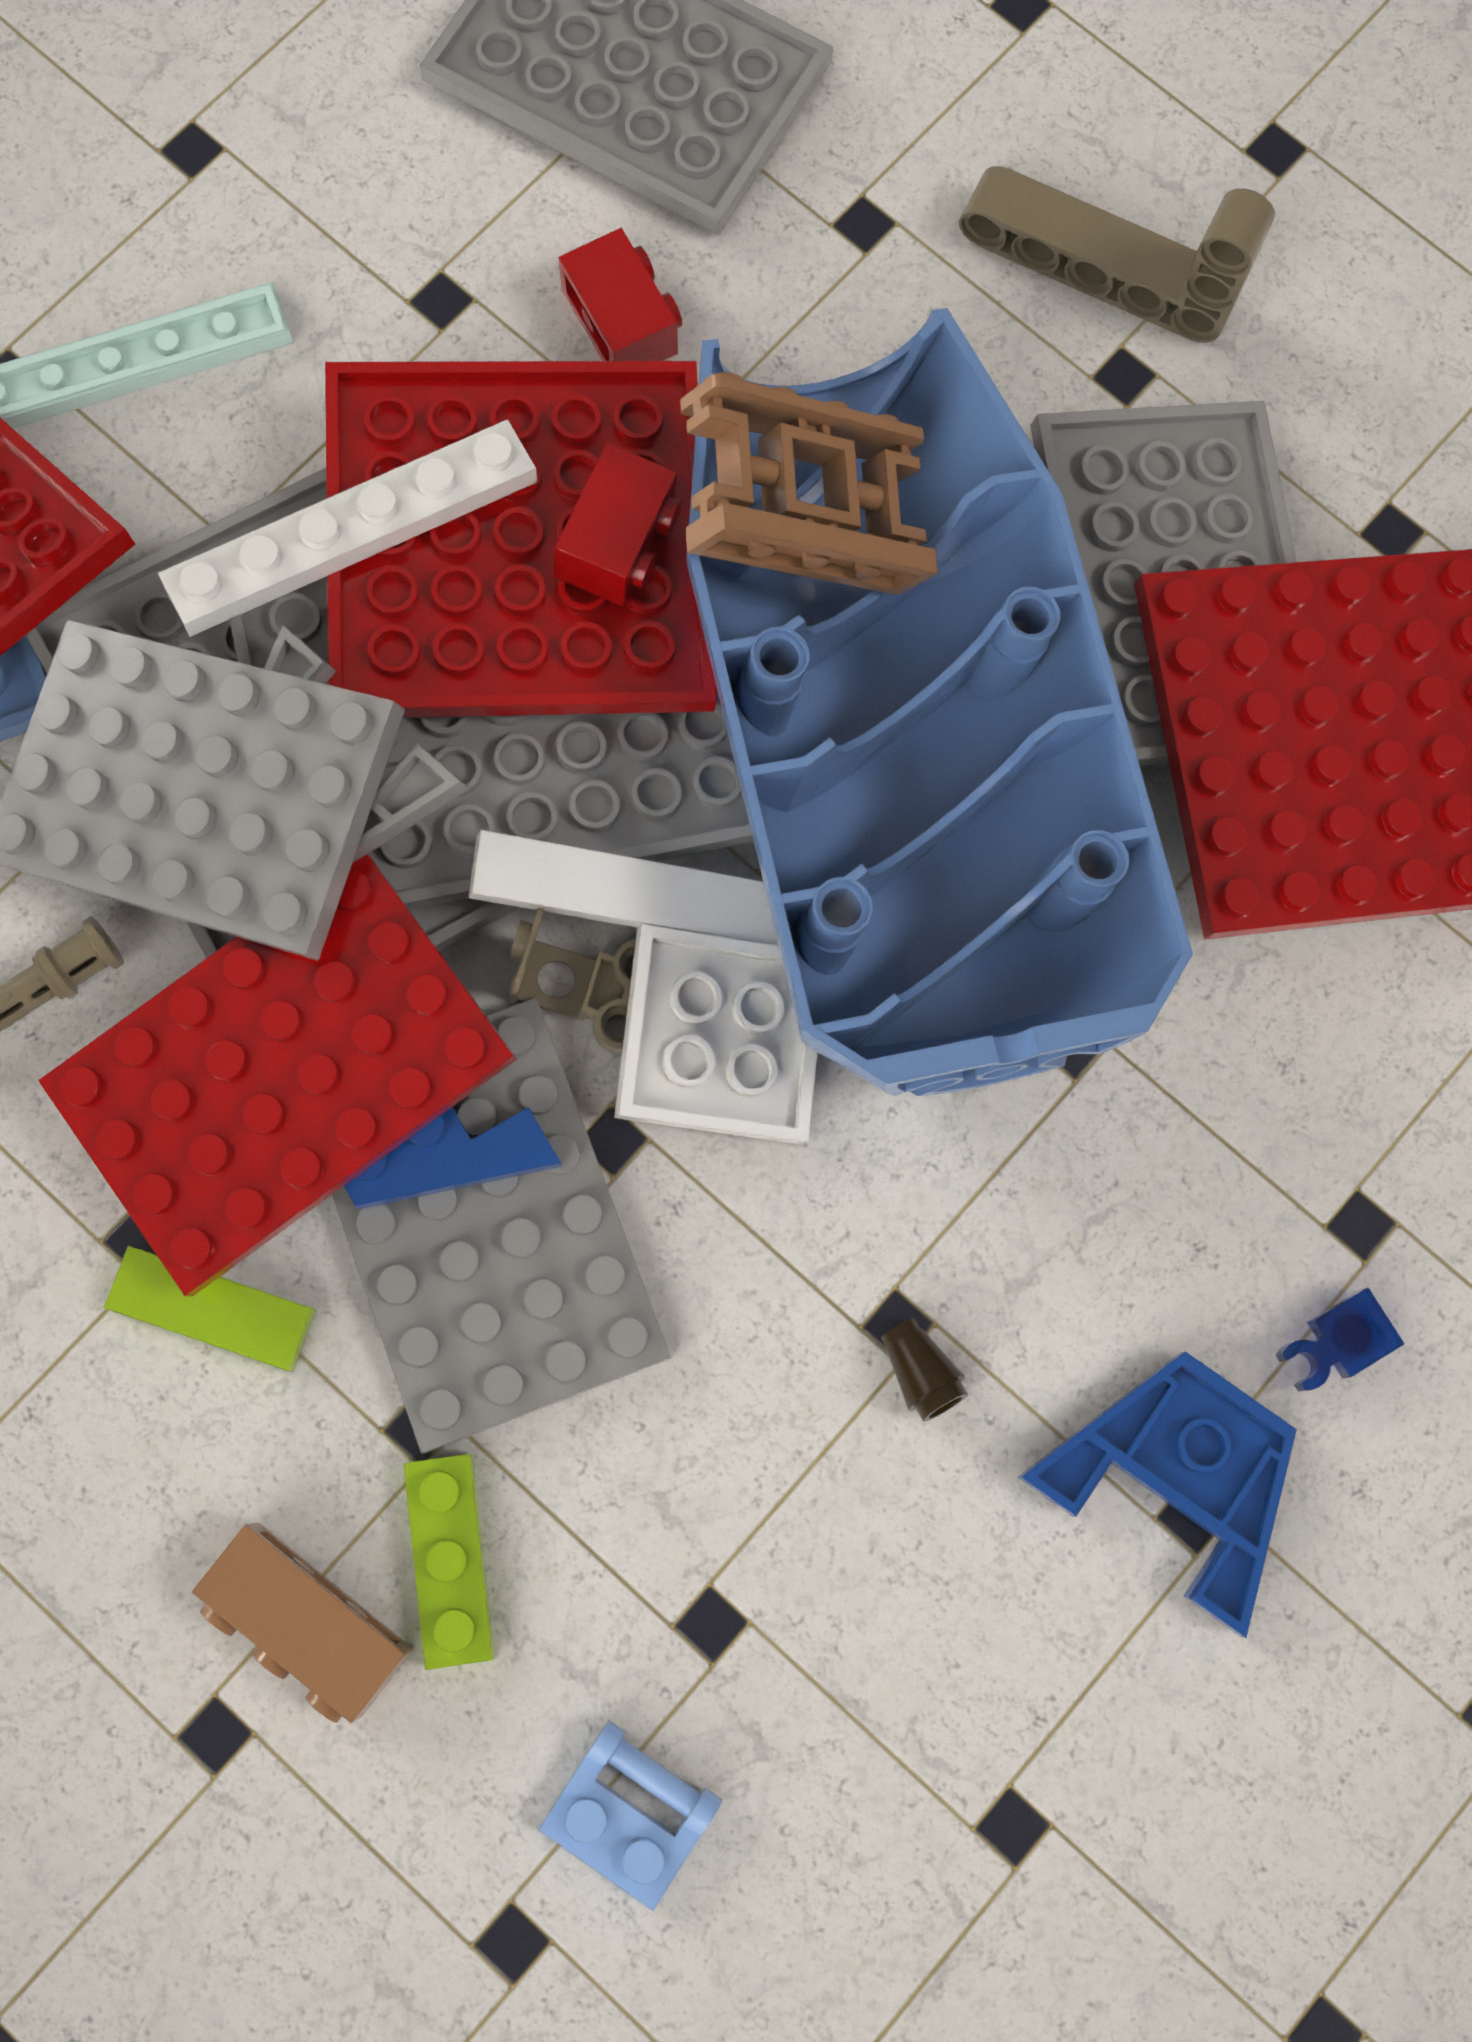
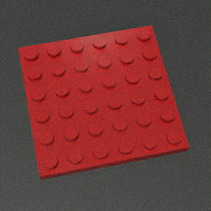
M696 361L325 362L326 499L507 419L536 467L537 483L327 576L328 664L337 671L328 680V684L392 700L405 709L403 718L715 712L717 703L716 683L686 561V527L689 525L695 435L687 433V420L691 417L681 414L680 399L698 386ZM606 443L676 471L677 478L674 498L682 501L680 513L672 532L668 537L658 534L651 551L657 553V558L644 589L634 586L624 607L554 578L555 546Z
M1472 549L1141 574L1133 585L1138 599L1139 616L1142 620L1141 626L1149 657V666L1153 678V686L1204 940L1472 910Z

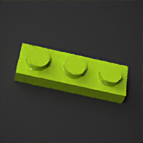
M473 1454L403 1463L425 1670L494 1660L495 1649Z

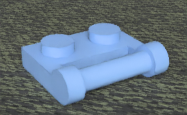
M609 1720L540 1825L539 1831L654 1911L699 1837L712 1821L723 1799L707 1788H704L700 1793L624 1740L623 1736L626 1732ZM606 1763L615 1767L682 1814L685 1818L676 1832L670 1830L599 1780L597 1777Z

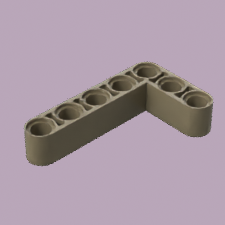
M992 166L985 170L959 219V228L969 241L981 248L1189 340L1209 343L1215 341L1220 336L1274 221L1275 211L1267 198L1256 191L1246 188L1228 191L1223 197L1196 251L1014 170L1002 166Z

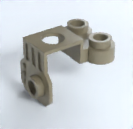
M538 908L533 923L520 921L509 957L521 960L517 976H513L509 992H511L509 1001L515 1003L516 1000L525 1002L537 997L540 1008L582 1021L584 1018L594 1020L593 1034L599 1045L607 1051L622 1053L624 1038H613L608 1033L606 1024L613 1018H621L626 1021L631 977L625 972L624 966L627 961L634 958L636 939L622 944L614 956L599 951L596 959L536 940L544 914V909ZM551 962H561L569 966L575 976V985L572 991L566 996L559 998L545 994L538 984V974L543 966Z

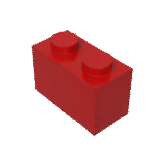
M622 227L558 257L562 291L603 361H664L678 354V328L683 325L678 306L668 292L661 295L653 281L655 274L647 253L642 246L635 248L632 246Z
M606 443L555 546L554 578L624 607L633 587L644 589L651 576L657 558V553L651 551L658 534L668 537L677 521L682 506V501L674 498L677 472L610 443Z

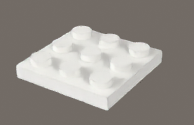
M641 924L637 928L614 1118L795 1144L807 1143L809 1140L817 1052L807 1047L801 1040L779 946Z

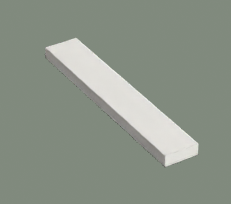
M480 830L477 834L468 897L470 899L533 910L541 908L544 909V912L636 928L641 924L779 946L763 881Z

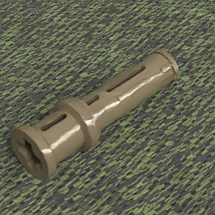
M90 916L82 921V930L54 948L50 949L43 946L38 949L36 955L32 957L33 965L0 985V1032L55 996L62 1000L64 998H72L78 994V985L106 967L110 966L117 969L124 964V960L116 945L97 920Z

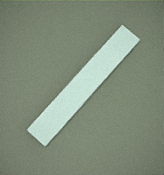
M274 283L263 284L1 363L0 418L12 428L20 427L292 344L294 342Z

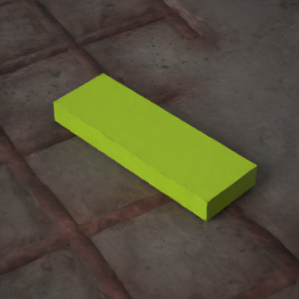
M128 1246L103 1307L289 1372H293L316 1313V1310L311 1307L222 1277L216 1279L195 1296H184L157 1255Z

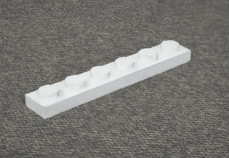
M507 419L163 570L158 575L189 637L537 483L536 467Z

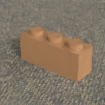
M260 1523L245 1524L192 1590V1593L205 1603L200 1613L209 1623L229 1636H233L238 1630L257 1646L253 1652V1657L265 1669L281 1679H285L289 1673L310 1689V1692L305 1697L307 1702L321 1715L335 1723H338L342 1716L351 1724L362 1717L414 1649Z

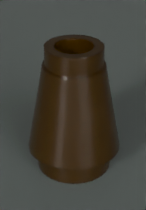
M914 1318L899 1323L881 1337L887 1348L886 1352L908 1410H916L923 1422L947 1412L968 1396L966 1389L961 1383L965 1375L928 1334L919 1327Z

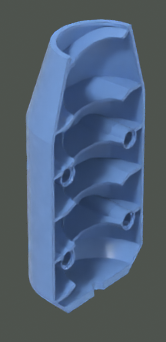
M948 308L932 310L923 327L907 343L887 357L861 370L835 379L804 385L776 386L759 384L770 388H791L796 391L797 395L823 402H844L850 409L873 415H893L899 419V422L923 428L924 442L911 450L912 456L920 457L921 470L898 483L901 524L926 529L927 542L920 546L936 549L938 574L899 595L687 553L688 571L802 1042L807 1047L890 1095L897 1096L910 1091L916 1096H927L975 1089L1036 1075L1065 1066L1068 1055H1099L1142 1036L1149 1031L1191 959L1193 952L1061 490ZM718 339L702 341L699 385L706 377L712 374L731 373L720 360ZM749 431L751 455L759 457L758 438L763 434ZM696 435L691 497L712 482H718L715 440ZM856 458L857 480L863 481L861 464L866 460ZM794 459L797 500L825 506L822 466ZM753 484L754 503L748 508L763 511L761 485ZM692 499L689 525L700 518V511L692 510ZM860 508L861 527L855 531L867 534L865 509Z

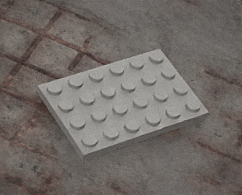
M465 0L421 62L420 70L423 81L719 236L831 64L833 46L744 0Z
M1265 401L1037 414L1030 425L1034 448L1063 495L1139 766L1169 764L1149 666V657L1141 626L1142 620L1139 616L1138 599L1133 585L1141 574L1297 562Z
M67 620L0 802V866L319 961L405 709L392 700Z
M537 997L487 1015V1018L511 1049L517 1060L463 1098L453 1108L470 1138L473 1139L529 1107L563 1167L360 1210L355 1207L344 1186L332 1194L421 1454L437 1450L671 1359Z

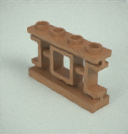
M728 372L716 373L706 377L700 385L680 399L681 414L691 417L687 420V433L715 440L718 482H712L691 497L692 510L700 511V518L686 527L687 553L899 595L938 574L936 549L920 546L927 542L926 529L901 524L898 483L921 470L920 457L912 456L911 450L924 442L922 427L899 422V419L893 415H873L850 409L844 402H823L800 396L791 388H770L743 381L741 376ZM749 431L763 434L758 438L759 457L751 455ZM856 458L866 460L861 464L863 481L857 480ZM794 459L822 466L825 506L797 500ZM753 484L761 485L763 511L748 508L754 503ZM860 508L865 509L867 534L855 531L861 527Z

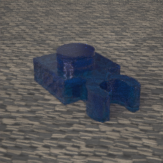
M1369 1287L1358 1290L1307 1321L1317 1339L1314 1341L1298 1340L1287 1343L1278 1350L1275 1356L1279 1362L1292 1359L1297 1354H1301L1308 1359L1310 1363L1309 1375L1294 1384L1297 1391L1302 1392L1314 1390L1322 1386L1329 1377L1332 1365L1335 1366L1342 1379L1351 1378L1405 1343Z

